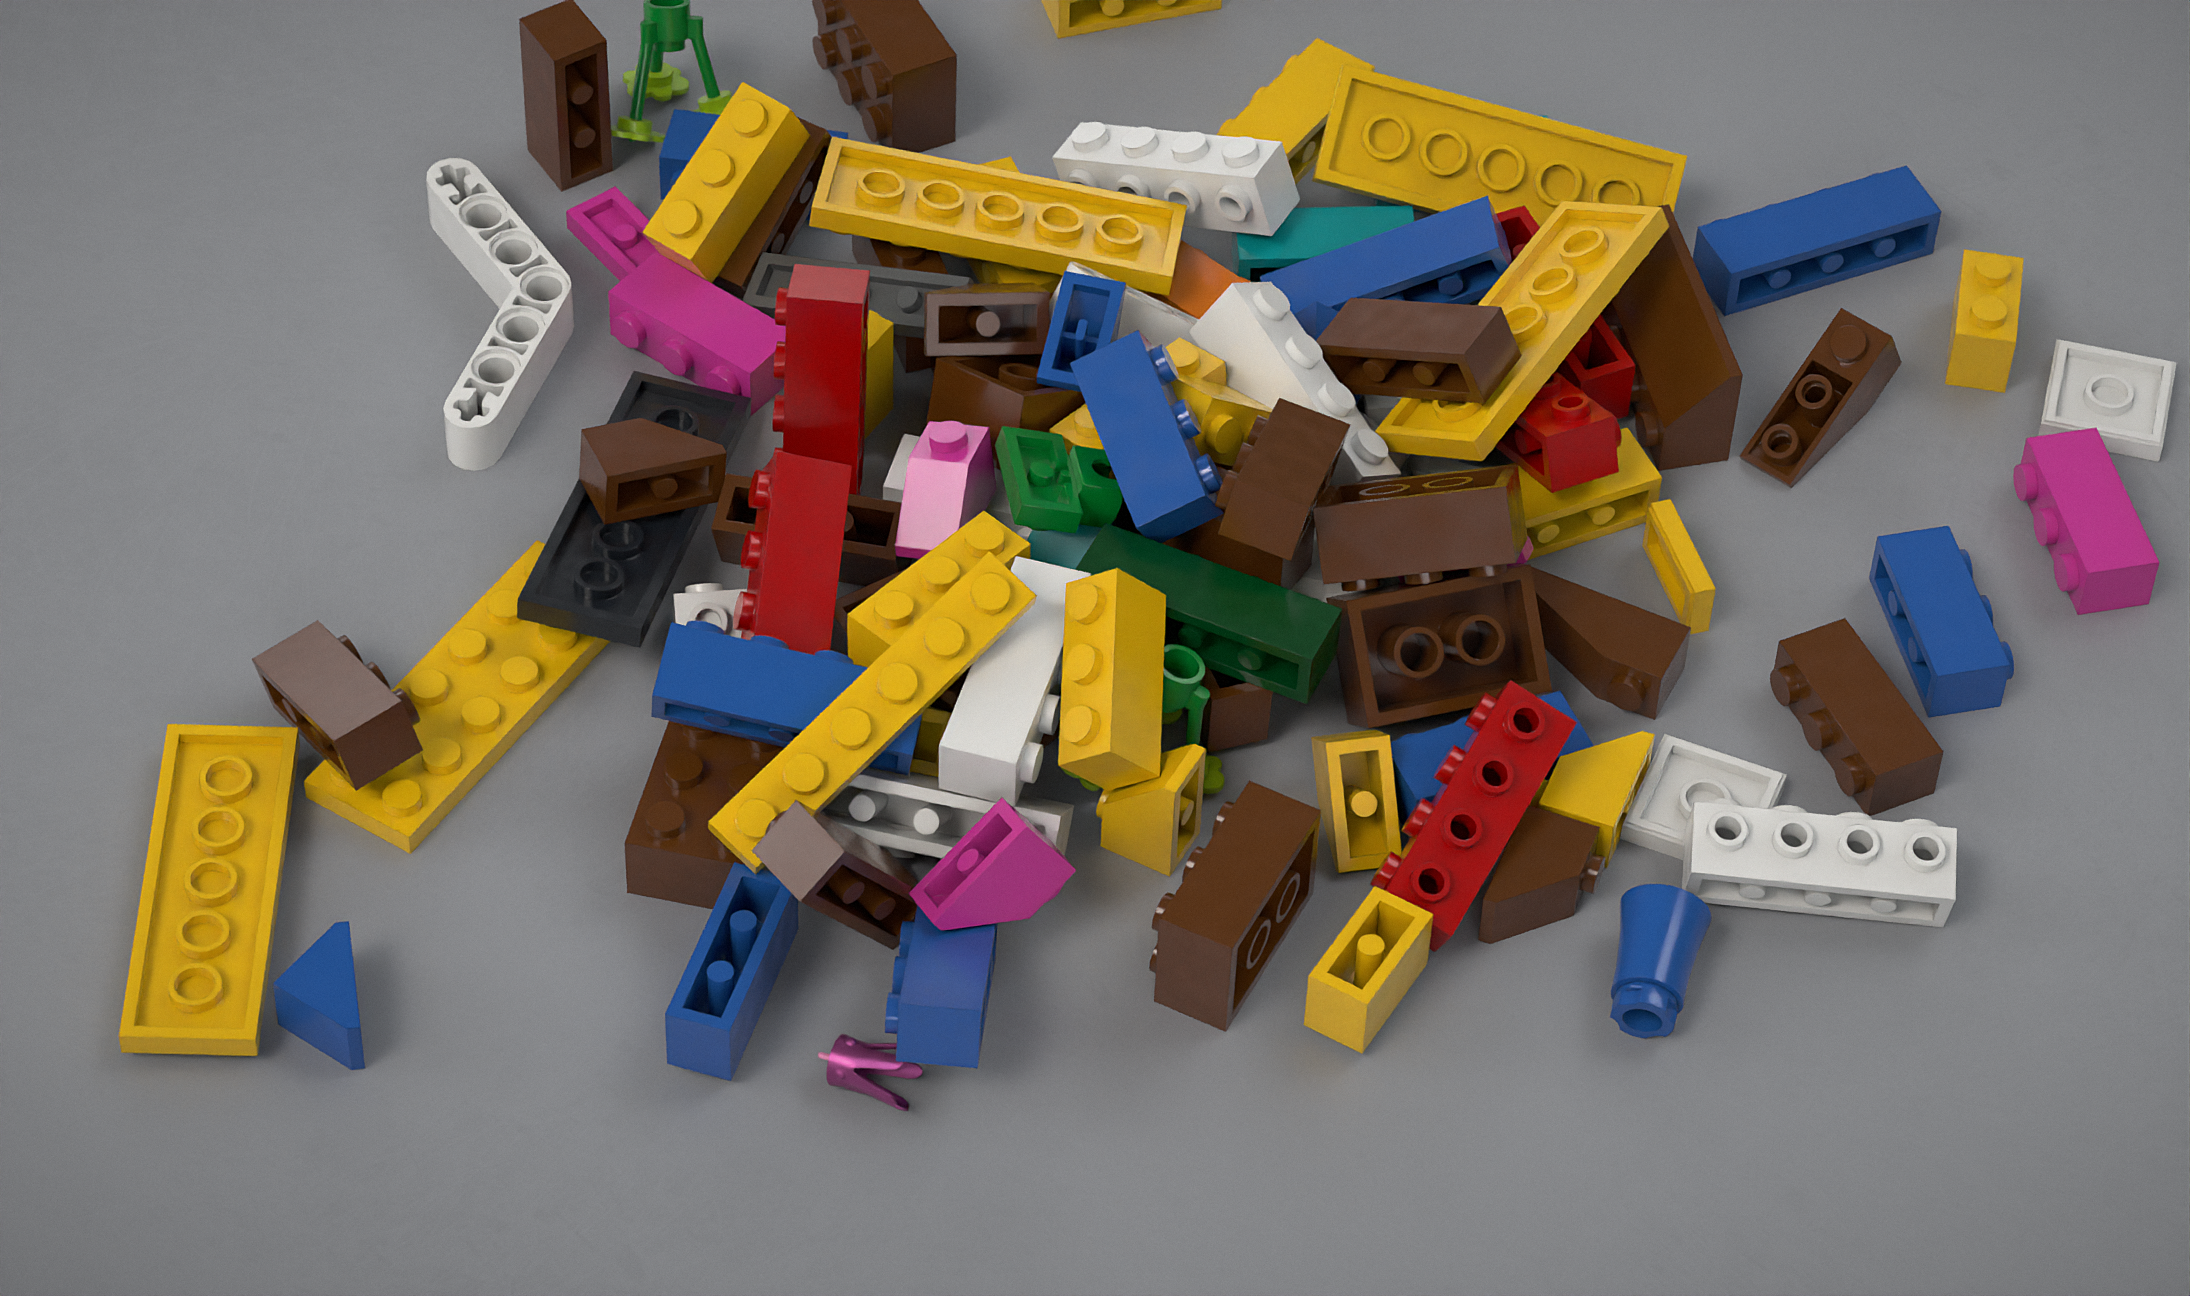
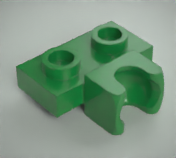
M1008 426L1001 427L995 448L1014 525L1027 526L1036 531L1054 530L1076 533L1079 525L1102 528L1105 523L1113 524L1120 510L1123 494L1117 480L1108 478L1112 467L1105 450L1074 445L1068 455L1061 434Z

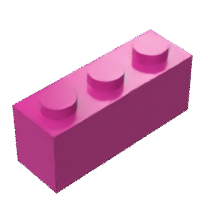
M655 251L608 291L610 334L626 347L635 348L661 363L672 374L683 376L698 386L751 398L750 416L784 387V380L774 379V356L777 341L785 342L786 326L775 325L773 318Z
M2097 428L2026 438L2021 464H2017L2013 472L2015 491L2021 501H2027L2034 517L2033 524L2037 541L2041 546H2047L2054 561L2056 583L2062 592H2068L2077 614L2081 615L2149 604L2160 562Z

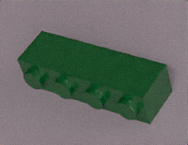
M1107 523L1103 525L1075 569L1091 573L1092 576L1118 568L1166 594L1164 646L1178 644L1188 647L1202 658L1205 667L1305 704L1310 700L1337 654L1342 608Z

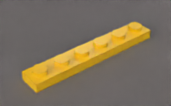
M989 551L709 820L708 829L753 873L757 874L765 865L751 850L765 836L769 823L778 814L786 811L795 800L820 813L1035 604L1037 595Z

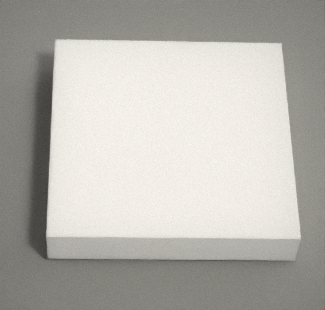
M2057 339L2038 436L2097 428L2108 452L2159 462L2177 362Z
M1664 734L1622 825L1620 839L1683 860L1685 827L1694 801L1706 802L1711 799L1726 798L1735 800L1742 806L1771 809L1777 806L1784 790L1787 774Z

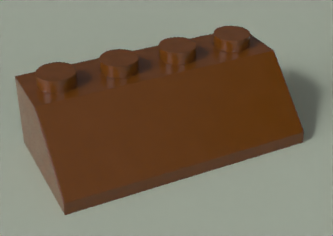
M1669 204L1657 206L1662 207L1669 228L1630 275L1619 292L1600 313L1636 365L1630 404L1635 414L1636 435L1642 448H1649L1658 471L1727 461L1729 459L1743 377Z

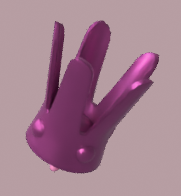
M843 1033L836 1039L830 1054L818 1053L820 1059L828 1060L826 1074L827 1082L830 1086L844 1087L861 1094L865 1093L902 1111H908L907 1101L867 1078V1075L874 1074L916 1079L923 1073L922 1067L917 1063L896 1061V1054L877 1051L896 1050L897 1043H867Z

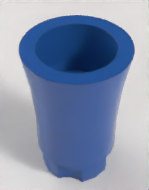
M1644 884L1629 889L1620 899V936L1616 969L1611 987L1613 1003L1610 1017L1618 1023L1621 1031L1631 1036L1643 1039L1652 1036L1666 1037L1674 1030L1677 1015L1684 1006L1688 982L1698 950L1712 920L1708 906L1693 893L1671 885Z

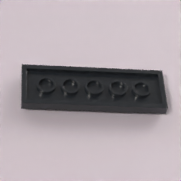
M633 371L607 424L644 418L721 444L727 452V467L749 421L751 398ZM578 479L518 597L517 618L640 648L708 504L604 525L581 480Z

